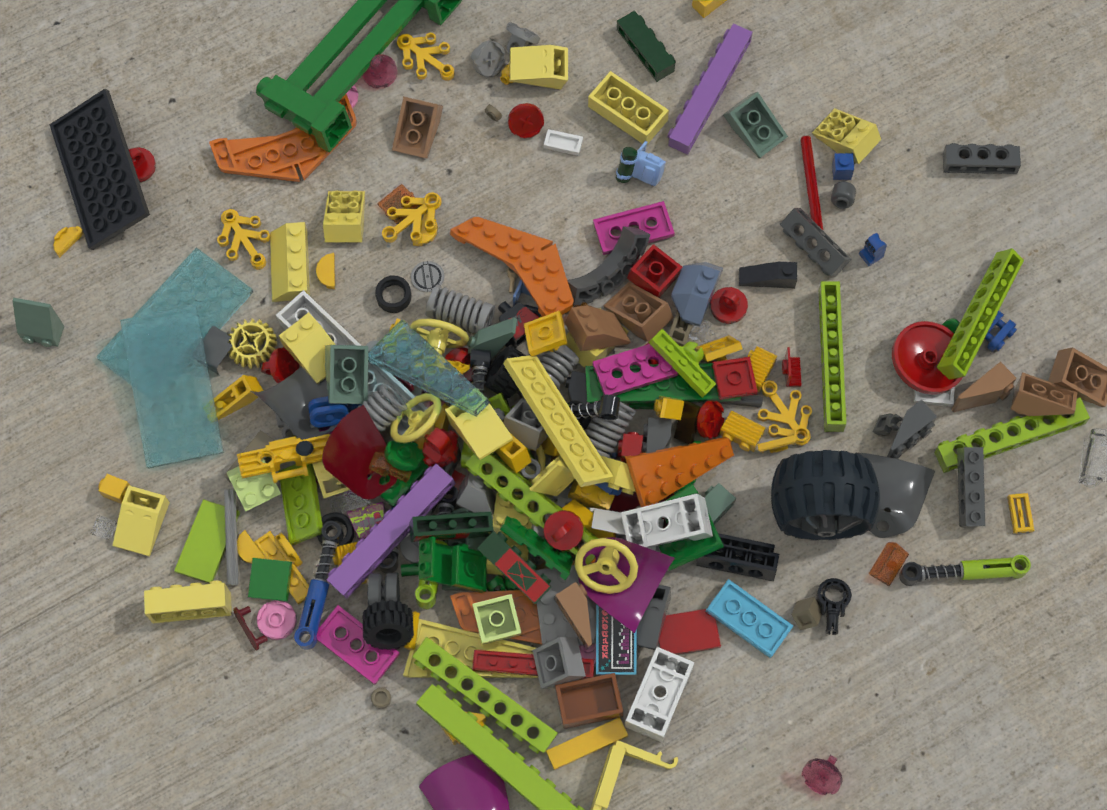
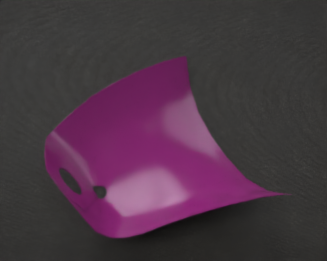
M607 537V539L616 540L627 546L635 555L638 564L637 578L629 588L612 594L596 592L586 586L578 577L579 584L583 585L587 596L593 602L635 633L656 589L675 558L623 539ZM606 546L594 547L589 550L583 558V566H586L585 560L590 554L595 555V562H597L601 550ZM618 551L620 558L617 568L628 577L630 572L628 559ZM599 571L587 574L591 580L601 585L612 586L620 584L612 574L605 575Z

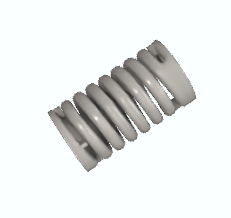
M437 284L429 297L425 315L463 328L465 331L470 330L471 333L475 334L478 330L491 325L495 313V305L487 302L483 303L481 300L476 302L474 297L463 296L460 292L456 294L455 290L449 292L448 288L444 287L442 289Z
M566 345L560 346L556 351L553 349L554 352H543L542 357L539 358L557 389L560 388V384L564 383V378L569 376L568 372H572V366H576L579 362L578 356ZM518 390L517 394L525 399L520 390Z
M385 383L380 386L379 392L374 391V396H369L368 401H364L362 404L367 409L380 433L386 429V426H390L392 421H395L397 416L402 414V411L407 410V406L402 398Z
M620 402L618 419L605 420L599 418V416L592 418L594 423H589L588 425L591 430L587 429L585 433L590 437L589 439L600 456L611 457L608 453L614 452V447L618 445L617 440H621V434L625 433L624 427L629 426L627 420L631 421L633 419L632 416L635 415L636 410Z

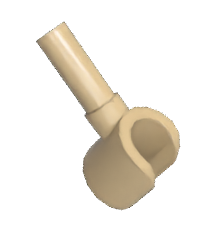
M508 267L507 274L510 279L509 293L513 294L514 282L518 275L515 272H510Z

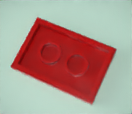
M706 609L666 615L659 639V646L661 649L676 655L721 648L716 619L705 612Z

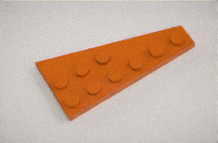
M722 437L707 440L703 443H692L688 446H676L656 450V452L625 456L640 506L645 507L658 503L734 456L729 438Z

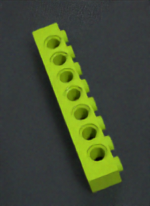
M1013 248L996 252L937 366V369L949 380L966 376L1024 262Z
M821 281L818 295L824 432H844L846 427L840 281Z
M1080 397L1077 398L1074 414H1067L1068 418H1064L1062 415L1025 416L1022 418L1016 416L1010 419V422L1004 424L998 422L992 425L990 429L985 430V428H981L972 435L967 436V434H963L952 442H949V440L943 441L938 444L934 453L943 473L958 468L957 454L953 449L973 447L971 443H977L980 447H983L984 459L1085 425L1090 417ZM1043 419H1048L1051 424H1046ZM1025 425L1032 426L1033 430H1028ZM1007 431H1013L1015 436H1010ZM989 437H995L998 442H992Z
M494 452L481 460L473 454L465 464L469 467L468 471L471 474L480 476L488 488L497 490L499 497L504 501L509 500L513 503L514 509L520 514L525 513L530 517L529 521L537 527L540 526L544 529L546 514L552 515L557 511L563 510L545 494L531 491L529 488L533 484L519 473L516 474ZM485 463L492 466V473H487L484 470ZM500 476L507 478V486H503L500 483ZM516 488L522 490V498H517L515 496ZM531 501L537 502L539 506L538 511L530 508ZM584 527L582 540L585 544L593 539H599ZM575 546L574 548L565 551H571L573 554L576 555L580 548ZM590 554L587 556L585 563L589 565L594 560L595 555Z
M428 637L425 638L412 656L416 659L414 663L423 670L427 667L432 671L430 675L440 682L443 679L449 683L446 686L455 694L458 691L464 694L463 700L472 706L474 703L479 705L481 713L488 718L492 715L498 719L495 722L504 730L507 727L513 730L512 736L521 742L523 739L530 743L528 747L537 754L540 751L545 753L558 733ZM434 655L439 656L441 659L438 666L430 665V658ZM450 667H454L457 670V675L454 678L446 676V671ZM466 679L473 681V687L470 690L462 688V683ZM487 691L490 695L489 700L484 703L480 702L478 699L479 693ZM498 703H503L506 706L505 713L501 715L495 712V706ZM514 715H520L523 719L522 724L518 727L511 724V718ZM531 727H536L539 730V735L535 739H531L527 735V731Z

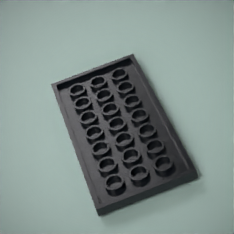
M103 89L49 124L88 249L94 250L150 215L109 90Z

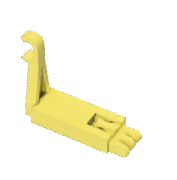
M617 740L609 748L590 810H606L608 808L624 755L665 769L674 768L678 763V757L672 759V764H667L661 761V751L655 755Z

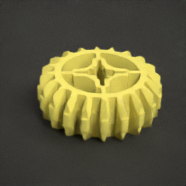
M251 318L250 323H247V320L244 319L243 325L237 322V329L231 327L233 334H227L231 337L228 343L232 344L228 352L230 353L229 357L232 360L234 359L235 364L241 363L243 368L247 364L250 369H252L254 364L259 368V363L270 359L272 352L275 350L274 347H277V341H275L277 337L276 334H273V328H269L267 323L262 324L260 319L256 323L253 318ZM241 337H244L243 341L239 344L240 346L237 347V344ZM248 339H249L250 342H253V344L255 345V348H254L253 345H250V343L248 342ZM266 340L264 348L260 351V346Z

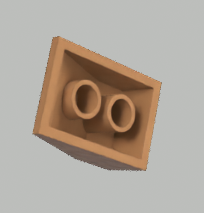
M403 96L392 150L427 158L440 123L443 106Z
M628 282L604 305L608 312L616 315L619 322L634 335L646 342H649L674 318L667 302L631 282Z
M589 305L571 308L565 325L580 351L630 344L628 336L614 313Z
M1073 347L1059 350L1048 382L1078 392L1077 398L1081 397V400L1106 407L1107 367Z
M1000 361L961 393L951 410L957 412L993 404L999 399L1003 401L1011 394L1010 391L1015 387L1013 384L1017 378Z
M1022 372L1013 393L1011 410L1027 416L1074 414L1078 392Z
M575 582L557 593L554 600L587 650L592 645L586 598L587 592L582 584L578 586Z

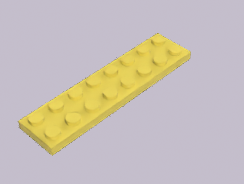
M528 355L507 358L503 363L579 486L584 487L608 482L613 477L612 473L536 355L532 357Z

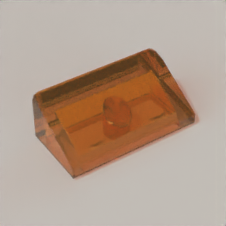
M888 542L869 574L890 586L909 553L896 542Z

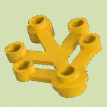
M430 32L425 37L413 38L409 34H402L398 37L397 46L403 51L404 59L402 64L404 69L410 70L414 66L413 60L410 57L411 50L416 54L418 69L416 70V75L418 79L423 80L427 77L424 60L440 71V76L443 80L449 81L454 78V68L451 65H444L431 56L432 54H448L450 52V45L447 42H442L436 47L420 48L417 45L435 44L436 35Z
M434 192L426 194L424 198L402 197L401 204L406 209L390 207L387 210V215L391 220L397 219L398 216L406 218L395 227H385L382 230V236L384 241L392 243L397 239V235L413 223V232L410 234L413 243L421 242L422 215L428 211L427 220L424 225L428 232H433L436 229L434 221L435 210L442 204L441 197ZM412 205H421L417 209H408Z
M225 210L221 215V221L224 224L222 234L217 237L219 246L226 247L229 244L228 236L231 228H233L235 235L231 248L226 252L227 258L230 261L238 259V249L242 242L251 256L250 262L252 267L257 270L263 269L266 266V259L263 254L257 253L248 238L257 239L265 243L270 240L269 232L267 230L257 232L242 229L239 225L245 224L251 225L252 228H259L261 226L260 218L258 216H252L251 218L239 216L236 210ZM254 220L258 221L257 224H253L252 222ZM264 234L268 235L266 238L261 237ZM221 239H226L225 242H220ZM231 253H235V256L230 257L229 255ZM256 258H261L260 261H255Z
M771 380L765 381L761 389L762 394L770 397L781 414L769 412L767 409H760L757 415L758 419L762 422L772 420L788 424L791 430L780 428L777 424H772L769 426L768 434L771 437L795 435L797 445H806L811 438L807 424L812 414V408L808 405H804L801 408L800 415L802 417L800 425H798L795 421L798 402L802 397L801 392L793 390L790 393L789 398L791 402L788 411L776 393L777 384ZM771 388L772 392L768 393L766 389ZM797 394L799 398L795 399L792 395ZM807 409L810 413L804 414L803 410ZM766 413L767 417H761L760 414ZM776 428L778 432L772 433L771 429ZM802 434L804 438L799 439L797 435Z

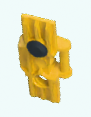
M330 434L303 440L300 438L296 439V436L271 441L269 445L265 446L266 448L239 453L237 458L241 477L247 478L271 472L273 483H278L277 481L301 475L309 476L306 464L322 461L323 449ZM264 457L272 458L269 463L261 462ZM295 461L296 466H302L301 468L275 473L281 470V463Z

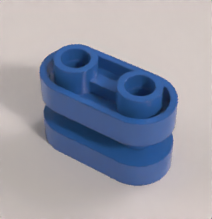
M998 311L984 338L990 342L987 348L992 352L995 350L999 351L1005 344L1004 339L1006 337L1011 338L1017 331L1015 328L1016 323L1011 319L1007 323L1001 320L1004 314ZM998 326L1001 330L994 337L990 332Z
M328 396L315 398L308 404L310 422L314 427L318 428L338 425L349 414L347 404L329 403Z

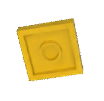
M560 311L524 324L528 351L531 357L546 351L554 352L553 349L556 351L560 346L567 344Z
M728 335L695 348L697 352L702 347L704 351L703 359L708 362L714 359L716 361L727 360L726 355L742 350V345L740 341Z

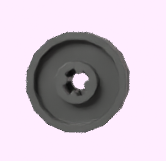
M398 572L388 573L385 577V585L381 573L369 574L367 592L369 605L383 600L400 601Z

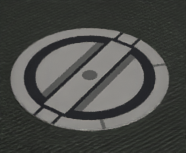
M424 261L417 264L412 270L411 281L418 290L431 292L437 284L442 285L444 271L437 263Z

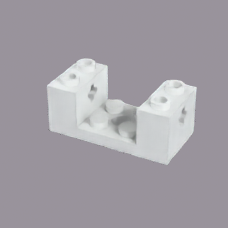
M699 494L621 512L626 540L654 551L658 545L689 538L696 541L713 537L706 501ZM666 517L669 521L668 526L661 528L659 521Z
M656 647L625 721V727L663 743L674 711L693 670L694 662ZM662 687L665 689L666 695L661 698L657 697L654 694V690Z

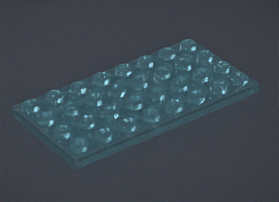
M196 247L97 355V359L152 402H155L194 359L193 352L211 327L215 326L221 329L253 293V289Z
M191 305L120 320L146 467L150 469L224 453L197 306Z

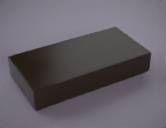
M684 401L681 420H678L674 438L687 444L694 442L697 430V417L701 407Z

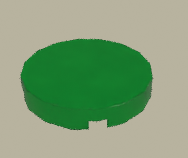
M391 440L384 451L387 462L393 467L404 471L417 469L424 458L422 449L420 450L418 444L414 441L398 443Z

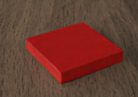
M750 356L712 362L719 400L756 395L758 393Z

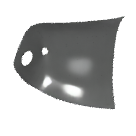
M302 367L277 385L265 391L252 392L264 401L283 420L289 429L302 440L324 435L333 431L337 426L332 425L328 430L322 432L319 431L322 427H310L308 404L315 398L328 396L327 382L325 378L317 385Z
M858 453L862 457L869 459L879 485V509L870 532L879 538L891 537L907 532L914 526L919 517L935 470L895 458ZM888 507L891 512H884V509ZM886 521L889 524V529L887 531H880L877 528V523Z

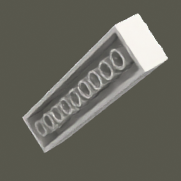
M304 290L276 314L278 323L286 330L309 312L322 326L335 345L362 346ZM368 352V397L374 396V391L379 392L380 386L385 383L402 398L405 404L413 399L415 396ZM422 402L411 408L413 412L419 410L424 412L428 409ZM404 415L399 423V435H403L409 428V418Z

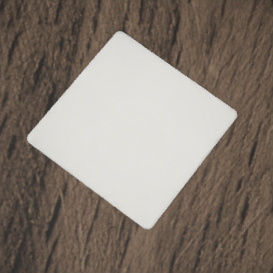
M594 508L592 528L625 535L621 513Z

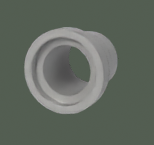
M531 459L532 462L528 464L536 467V472L533 475L527 474L525 468L521 470L523 476L528 479H534L541 471L540 464L534 459Z

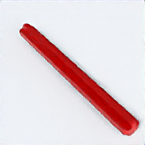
M802 136L800 141L811 219L823 230L811 137Z

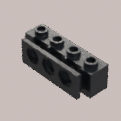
M718 533L724 547L697 559L696 566L774 582L780 554L773 553L774 544Z

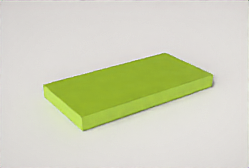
M312 463L306 464L309 476L301 475L280 480L288 539L291 545H296L322 534L323 525ZM294 464L292 466L280 470L279 472L301 468L302 466L298 467L296 466V464Z
M203 499L174 571L175 573L210 584L211 581H214L226 550L225 506ZM236 510V521L240 515L239 510Z

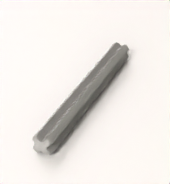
M227 489L224 491L227 585L237 586L239 582L236 491L234 489Z

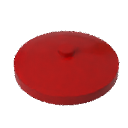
M929 321L916 322L904 328L896 337L892 347V362L902 381L912 389L929 395L943 394L953 389L963 377L949 380L937 369V366L954 333L941 324Z

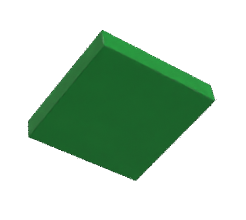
M458 545L453 546L452 586L480 593L486 592L487 558L480 551Z
M253 558L248 597L288 601L292 562Z

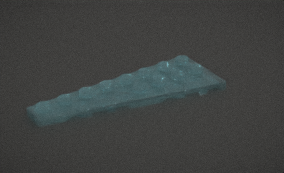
M404 320L396 324L368 351V362L474 416H477L489 404L488 399Z

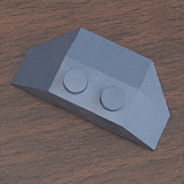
M708 262L683 266L671 294L682 321L698 327L701 326L722 274L723 267Z

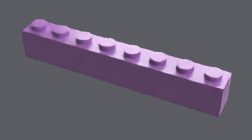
M734 23L730 29L726 30L723 36V43L718 44L715 57L710 58L707 71H703L699 81L701 82L693 88L692 98L690 100L687 99L683 108V114L678 115L675 128L670 129L667 136L669 139L668 146L687 155L689 154L750 45L752 31Z
M437 464L433 467L430 466L424 472V477L420 481L417 480L410 488L411 491L406 496L403 495L398 499L395 508L388 510L383 516L384 519L370 529V534L356 544V549L344 556L342 559L343 563L338 568L335 567L329 572L326 580L348 599L369 574L410 533L409 522L411 518L426 516L456 484L454 479Z

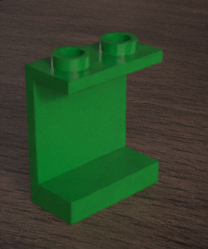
M433 536L419 540L418 579L456 587L452 586L453 546L435 543V537ZM459 544V545H458V546H462V547H466V548L469 547V545H466V544Z

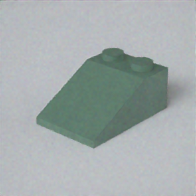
M758 92L751 93L723 114L731 128L758 158L764 156L788 137Z
M13 297L16 329L22 341L28 344H33V342L40 343L45 347H58L64 325L51 304Z
M326 345L325 372L328 402L336 404H363L364 401H368V346Z

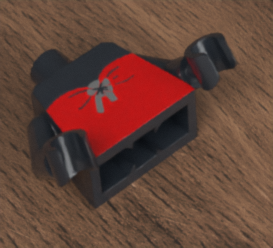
M506 301L498 306V310L502 313L499 317V323L513 317L517 319L515 334L505 344L506 348L510 345L517 348L526 340L524 324L542 317L538 307L527 304L523 305L520 302L511 307Z

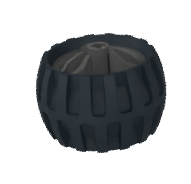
M842 450L807 451L782 459L775 470L771 486V504L777 525L785 535L811 540L847 539L870 531L877 517L880 501L877 477L869 459L862 457L861 454Z

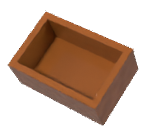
M615 673L555 685L563 729L623 717V708Z

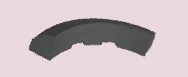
M623 227L616 246L602 264L584 276L567 280L574 300L573 306L592 303L594 299L600 296H607L617 289L627 279L630 269L635 265L640 255L643 256L650 234L637 228Z

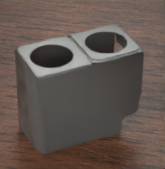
M212 326L193 352L194 359L218 374L217 368L232 347V344L228 343L231 337L226 332Z

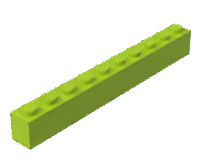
M431 684L416 702V705L538 810H584L579 805L575 807L571 803L572 799L566 793L562 792L560 794L555 790L556 785L551 780L541 778L539 776L541 772L533 765L527 766L523 762L525 758L516 751L513 754L508 749L509 745L503 739L499 738L497 740L492 736L494 732L488 726L478 724L476 722L478 718L470 711L464 712L459 701L455 698L450 700L445 695L447 692L440 685L435 687Z

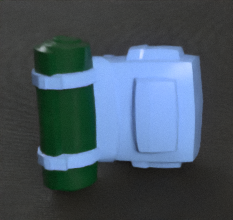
M647 141L638 150L632 147H625L620 156L616 180L621 183H628L631 177L656 186L661 180L666 161L652 153L645 152L648 144Z

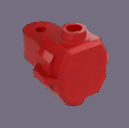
M436 427L429 435L426 434L424 436L426 441L423 444L422 453L425 457L423 461L426 465L433 467L437 464L442 468L451 462L455 463L457 461L456 456L459 449L457 439L459 437L452 430L447 432L443 428L439 429Z

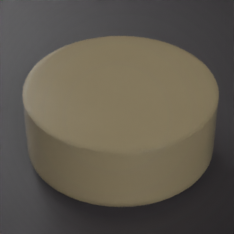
M489 104L485 108V113L492 120L498 122L502 118V114L494 106Z
M377 688L372 692L371 701L376 708L384 709L390 705L392 698L387 689Z

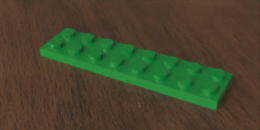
M699 363L700 368L715 382L712 363ZM649 364V365H650L651 367H656V366H658L659 364ZM638 365L630 366V370L634 373L641 370ZM585 366L587 402L593 404L595 401L601 400V396L604 394L593 366ZM615 370L612 372V376L614 378H621L622 373ZM679 373L676 377L615 395L624 404L655 403L656 399L659 400V396L681 399L688 402L741 400V397L719 400L716 385L702 398Z

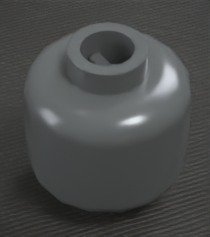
M846 181L836 183L831 193L833 205L839 209L851 207L856 197L855 186Z

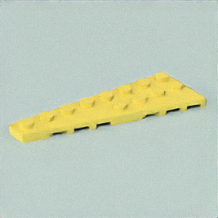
M419 619L415 650H410L403 676L407 678H434L430 675L432 673L431 670L427 667L424 670L414 663L416 659L412 657L426 637L471 670L473 667L474 650L533 654L532 650L536 648L507 640L482 645L479 633ZM437 655L430 658L431 666H438L441 662L440 657ZM450 667L446 671L448 678H454L457 675V670L454 667ZM474 671L482 678H538V676Z

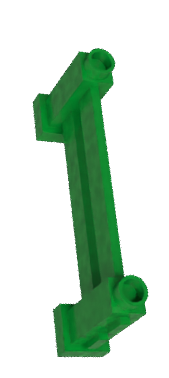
M358 0L287 80L278 75H275L272 79L264 77L257 85L256 94L263 99L265 109L280 118L284 117L292 122L295 127L307 134L314 135L318 146L330 153L352 128L345 106L339 103L344 95L422 7L427 10L429 19L441 26L462 0H398L318 92L312 96L306 91L387 1Z

